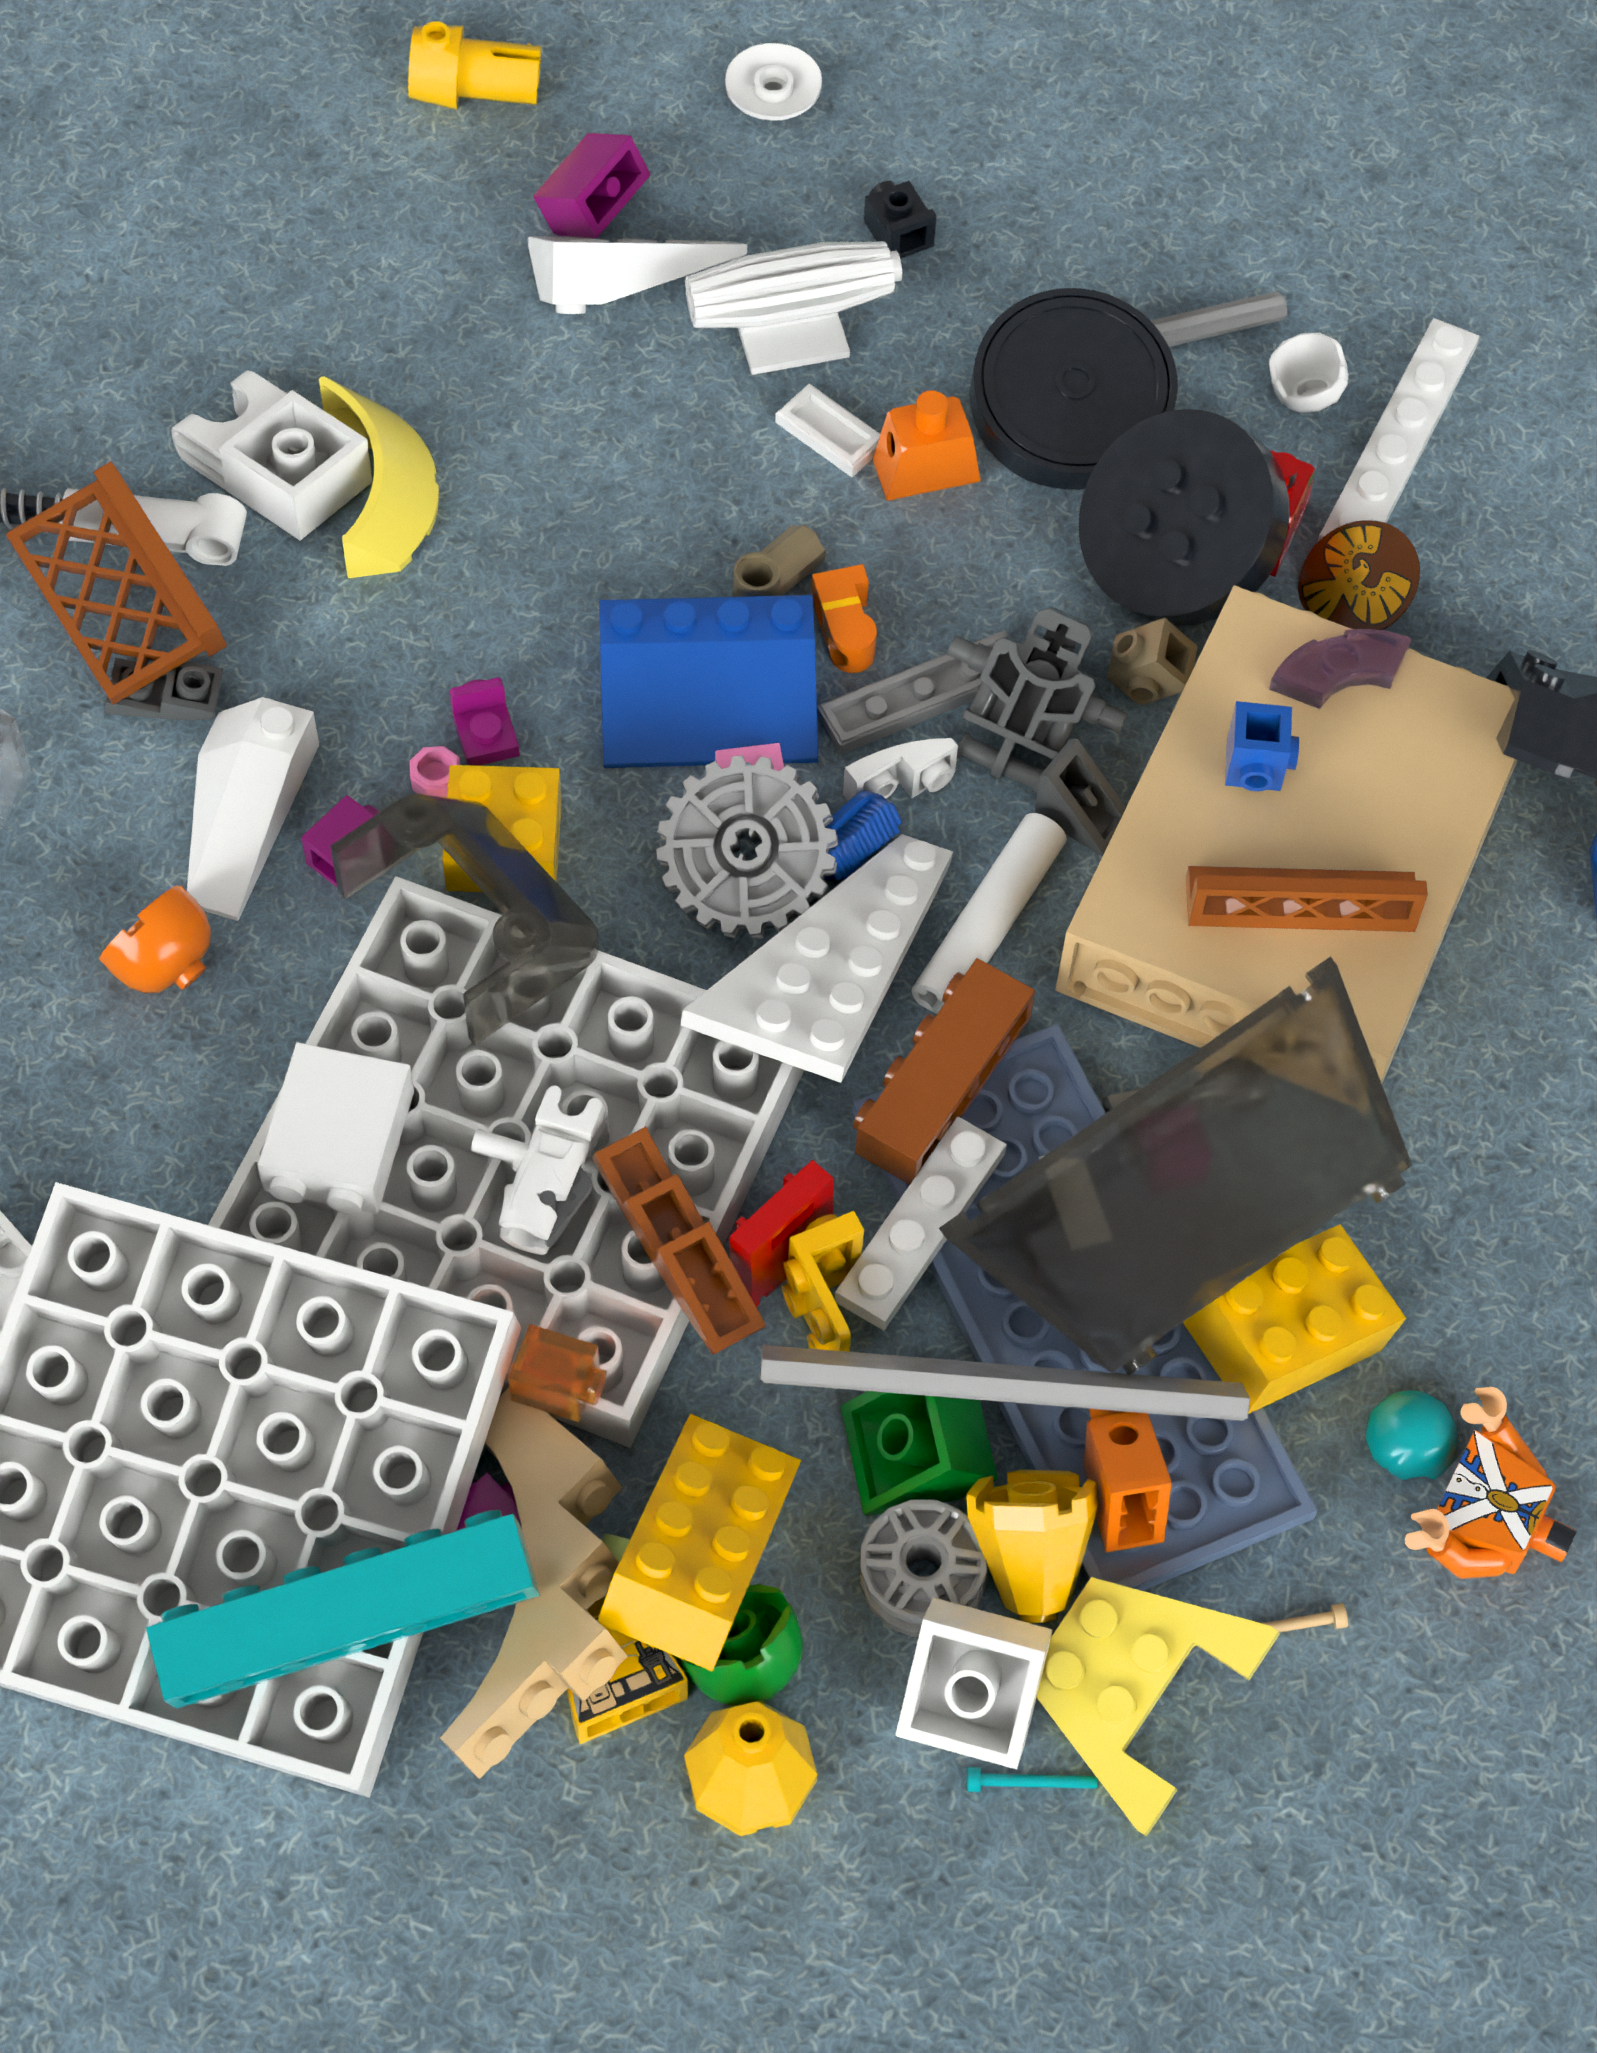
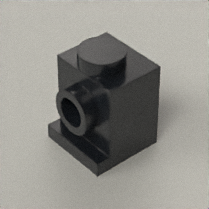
M890 180L883 181L877 184L868 196H865L864 222L877 242H886L890 251L897 250L900 259L934 247L937 215L933 209H927L910 181L895 185ZM910 231H914V232L911 233V234H908V235H905V236L900 237V235H902V234L908 233V232H910Z

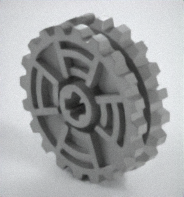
M743 755L732 756L730 767L721 769L716 761L705 765L706 776L698 780L690 775L682 782L687 791L682 798L670 797L666 806L672 814L671 819L659 821L657 830L661 838L666 841V845L656 849L657 860L662 867L669 868L662 875V879L670 893L680 892L675 900L686 915L697 911L696 921L699 922L700 926L710 931L716 924L721 925L722 933H724L725 937L736 939L740 931L744 930L749 932L753 940L764 939L766 929L774 927L778 932L782 931L789 925L791 918L799 917L810 908L809 903L813 898L821 899L828 894L829 889L823 880L825 876L835 875L837 868L836 858L828 854V849L838 845V837L835 829L825 828L833 821L827 803L815 804L820 797L817 793V788L811 781L802 785L798 784L799 776L796 769L786 765L780 771L774 770L771 758L762 756L759 757L755 765H747ZM750 836L753 843L759 838L762 844L755 848L757 857L753 860L746 861L743 854H740L739 858L734 856V853L741 849L739 842L741 838Z

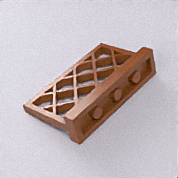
M112 461L93 471L97 479L96 481L5 534L109 700L114 705L201 652L206 651L210 657L227 647V644L218 625ZM97 500L104 511L99 530L73 526L77 511ZM111 523L118 534L109 533ZM41 532L59 535L52 558L30 554L24 542ZM69 537L95 541L88 565L63 560ZM105 544L128 548L130 554L125 571L99 567ZM137 564L144 575L135 574ZM39 567L49 568L46 578ZM59 571L85 575L78 599L56 595L54 588ZM95 578L121 582L114 606L89 601ZM132 584L155 590L156 596L151 613L125 608ZM163 606L166 607L171 617L161 615ZM65 608L75 609L72 619ZM85 612L111 616L105 640L81 635L80 629ZM122 619L148 623L141 647L115 643ZM158 626L179 629L187 642L168 653L151 649ZM91 649L101 651L99 660H97ZM115 653L138 658L134 673L113 685L106 674L111 654ZM148 660L153 661L152 663L147 665Z

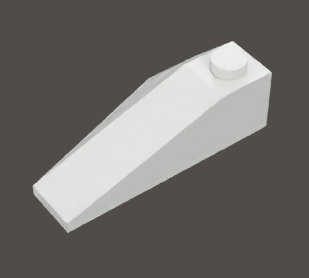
M528 236V248L540 301L556 304V313L584 314L586 313V304H605L747 255V244L733 241L665 240V243H657L656 240L623 238L618 239L617 242H609V240L581 237Z
M261 697L218 713L198 754L187 892L196 899L203 911L236 921L239 920L319 747L313 711Z

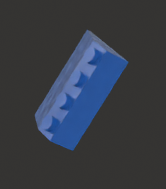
M812 595L599 600L604 768L705 766L715 761L716 750L780 743L784 764L818 763L815 635Z

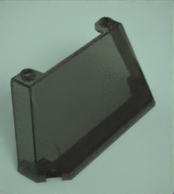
M1330 956L1307 972L1305 977L1311 985L1296 995L1292 988L1288 986L1278 995L994 1192L979 1200L976 1206L981 1214L970 1221L962 1211L939 1227L944 1237L1110 1373L1122 1367L1126 1374L1130 1375L1157 1356L1152 1345L1160 1340L1163 1335L1348 1207L1368 1195H1371L1377 1204L1406 1184L1401 1173L1411 1167L1412 1164L1335 961Z

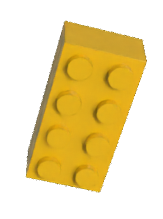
M690 1414L615 1570L597 1621L601 1625L713 1671L777 1522L801 1460Z

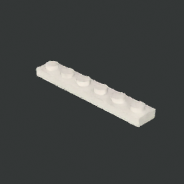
M1432 319L1324 525L1318 541L1332 530L1354 521L1374 520L1387 522L1477 347L1479 335L1438 319Z

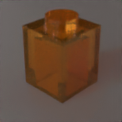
M529 1324L508 1376L511 1401L580 1422L586 1404L596 1405L606 1379V1370L600 1369L598 1345Z

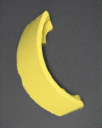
M325 376L320 377L319 385L323 410L367 438L368 449H372L374 456V476L368 500L356 522L345 535H342L348 578L400 572L412 561V553L420 545L425 535H430L435 523L439 504V487L435 479L436 468L432 456L422 438L400 416Z

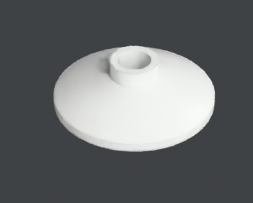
M779 43L760 44L742 51L731 61L725 75V88L732 103L744 113L764 120H784L804 113L817 101L822 87V76L816 62L804 51Z

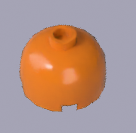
M176 885L160 895L137 915L139 920L127 932L123 929L99 957V960L107 969L131 989L142 993H160L176 984L183 991L207 969L200 961L210 947L211 929L206 913L189 892L181 885Z

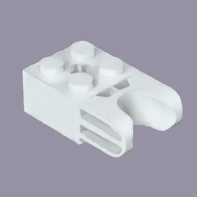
M245 371L231 382L234 408L239 416L238 418L228 422H212L196 414H190L171 429L177 453L185 463L298 540H302L372 483L367 438L295 391L291 390L289 393H285L252 371Z

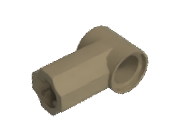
M804 524L802 526L792 525L761 552L747 553L740 557L734 566L731 597L783 596L825 561L826 549L821 545L817 534Z

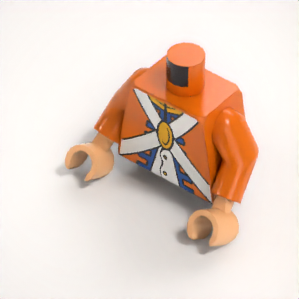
M1495 1387L1475 1388V1395L1480 1398L1483 1407L1477 1403L1463 1404L1461 1416L1467 1423L1483 1424L1481 1427L1482 1433L1474 1430L1437 1510L1428 1509L1411 1514L1412 1520L1420 1524L1422 1531L1406 1534L1405 1544L1412 1550L1426 1548L1430 1556L1460 1579L1500 1576L1504 1572L1515 1574L1529 1547L1562 1563L1577 1530L1544 1515L1556 1490V1485L1547 1478V1472L1505 1415L1507 1402L1502 1391Z

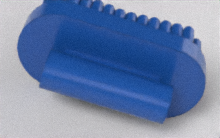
M864 790L857 793L832 815L833 821L825 828L836 830L838 845L828 849V854L836 858L837 868L835 875L825 876L824 879H840L844 881L857 870V867H861L862 863L866 862V858L875 853V850H879L880 846H884L885 842H889L890 838L892 839L895 835L899 834L900 830L897 825H901L902 820L893 803L888 802L880 794Z

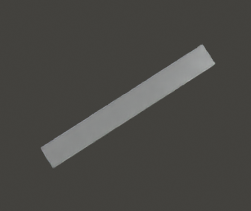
M762 1345L760 1380H763V1383L1240 1421L1248 1419L1250 1397L1243 1383Z

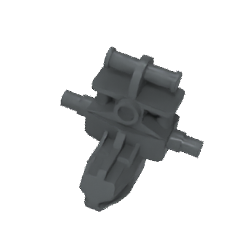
M1049 607L1037 612L1024 643L1006 636L996 640L992 649L981 643L977 645L955 635L947 655L968 664V668L981 673L979 678L982 680L971 707L965 709L962 717L1005 737L1001 749L998 750L970 737V733L965 731L958 745L957 757L962 756L990 769V775L997 779H1000L1003 775L1033 789L1032 792L1037 794L1040 775L1046 768L1040 769L1011 756L1017 743L1054 759L1067 743L1075 724L1079 723L1081 719L1093 725L1097 723L1119 733L1128 713L1106 704V700L1093 695L1097 685L1095 676L1078 669L1094 636L1091 624L1055 607ZM1039 626L1047 629L1045 635L1036 633ZM1076 643L1082 645L1079 652L1075 650Z

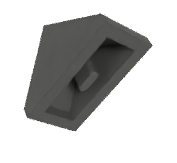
M1077 738L1070 739L1040 775L1034 813L1052 819L1063 829L1066 835L1097 854L1104 855L1126 806Z

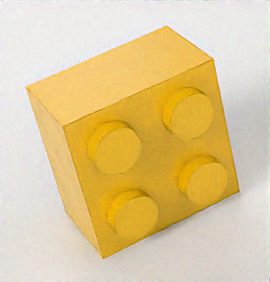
M450 765L442 857L446 891L556 894L562 803L559 768Z

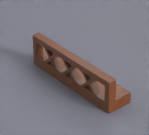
M1188 866L1186 874L1188 926L1415 932L1428 896L1427 882L1416 880L1415 872Z

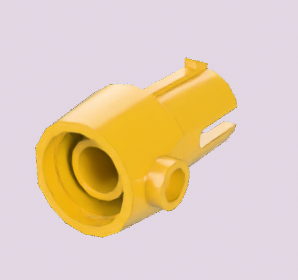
M438 21L429 22L424 26H414L410 47L409 99L456 110L459 97L537 105L541 46L529 43L517 44L464 38L463 25L447 26Z

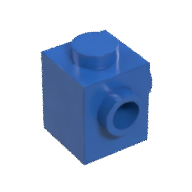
M1236 701L1227 737L1225 786L1243 787L1249 791H1281L1286 769H1296L1299 754V737L1291 736L1292 707Z

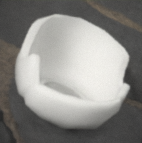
M1322 333L1298 334L1283 341L1271 354L1269 367L1274 392L1281 404L1286 405L1289 410L1299 413L1320 411L1336 403L1348 384V368L1342 346L1337 340Z

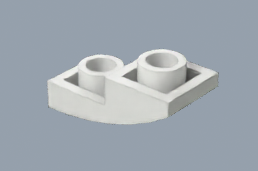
M952 738L919 740L896 745L861 758L845 767L843 795L849 801L857 793L868 790L880 794L887 799L895 791L898 784L902 786L911 798L925 790L936 792L947 785L955 773L958 745Z

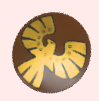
M1361 520L1342 525L1320 539L1306 557L1298 583L1300 602L1305 611L1313 612L1321 618L1351 629L1362 630L1370 636L1379 633L1395 623L1406 612L1416 595L1420 581L1418 554L1409 538L1390 524L1374 520Z

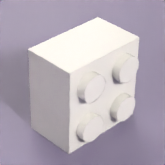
M933 1597L922 1621L895 1736L1017 1769L1025 1746L1053 1629Z

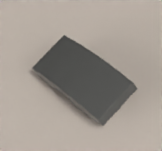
M115 657L111 675L112 684L115 685L133 674L136 662ZM186 661L114 705L107 696L104 713L183 721L214 719L224 668Z

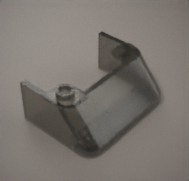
M423 794L408 795L330 845L338 892L346 900L419 849L438 842L496 905L503 915L494 925L493 944L495 950L506 964L463 993L468 1038L476 1046L591 965L596 959L599 950L598 931L594 922L485 805L467 799Z

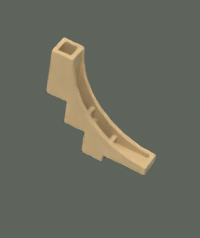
M514 1384L499 1397L484 1444L499 1461L512 1486L522 1525V1534L540 1596L516 1603L514 1615L495 1662L473 1699L440 1737L446 1746L478 1779L493 1765L498 1764L508 1755L512 1745L538 1719L544 1717L552 1710L556 1700L568 1688L584 1702L597 1688L603 1686L612 1678L616 1668L628 1657L606 1628L586 1611L595 1601L607 1594L619 1562L604 1542L585 1526L608 1507L611 1499L623 1487L598 1455Z

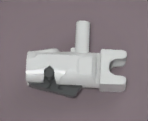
M554 1085L550 1086L544 1095L535 1117L536 1128L529 1144L477 1129L471 1145V1151L512 1163V1169L517 1174L514 1183L508 1184L505 1187V1197L499 1220V1226H502L499 1237L517 1249L540 1255L547 1254L549 1248L554 1245L569 1225V1221L592 1192V1181L582 1168L587 1156H592L605 1119V1107L598 1098L590 1099L584 1111L579 1115L568 1116L563 1114L559 1104L561 1089Z

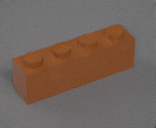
M976 958L965 975L957 972L943 994L942 1001L945 1003L936 1016L927 1014L917 1028L913 1037L915 1046L907 1058L898 1056L889 1067L883 1080L885 1089L876 1101L870 1098L867 1099L857 1113L853 1122V1129L857 1130L855 1154L910 1185L957 1116L963 1117L1031 1018L1035 990Z

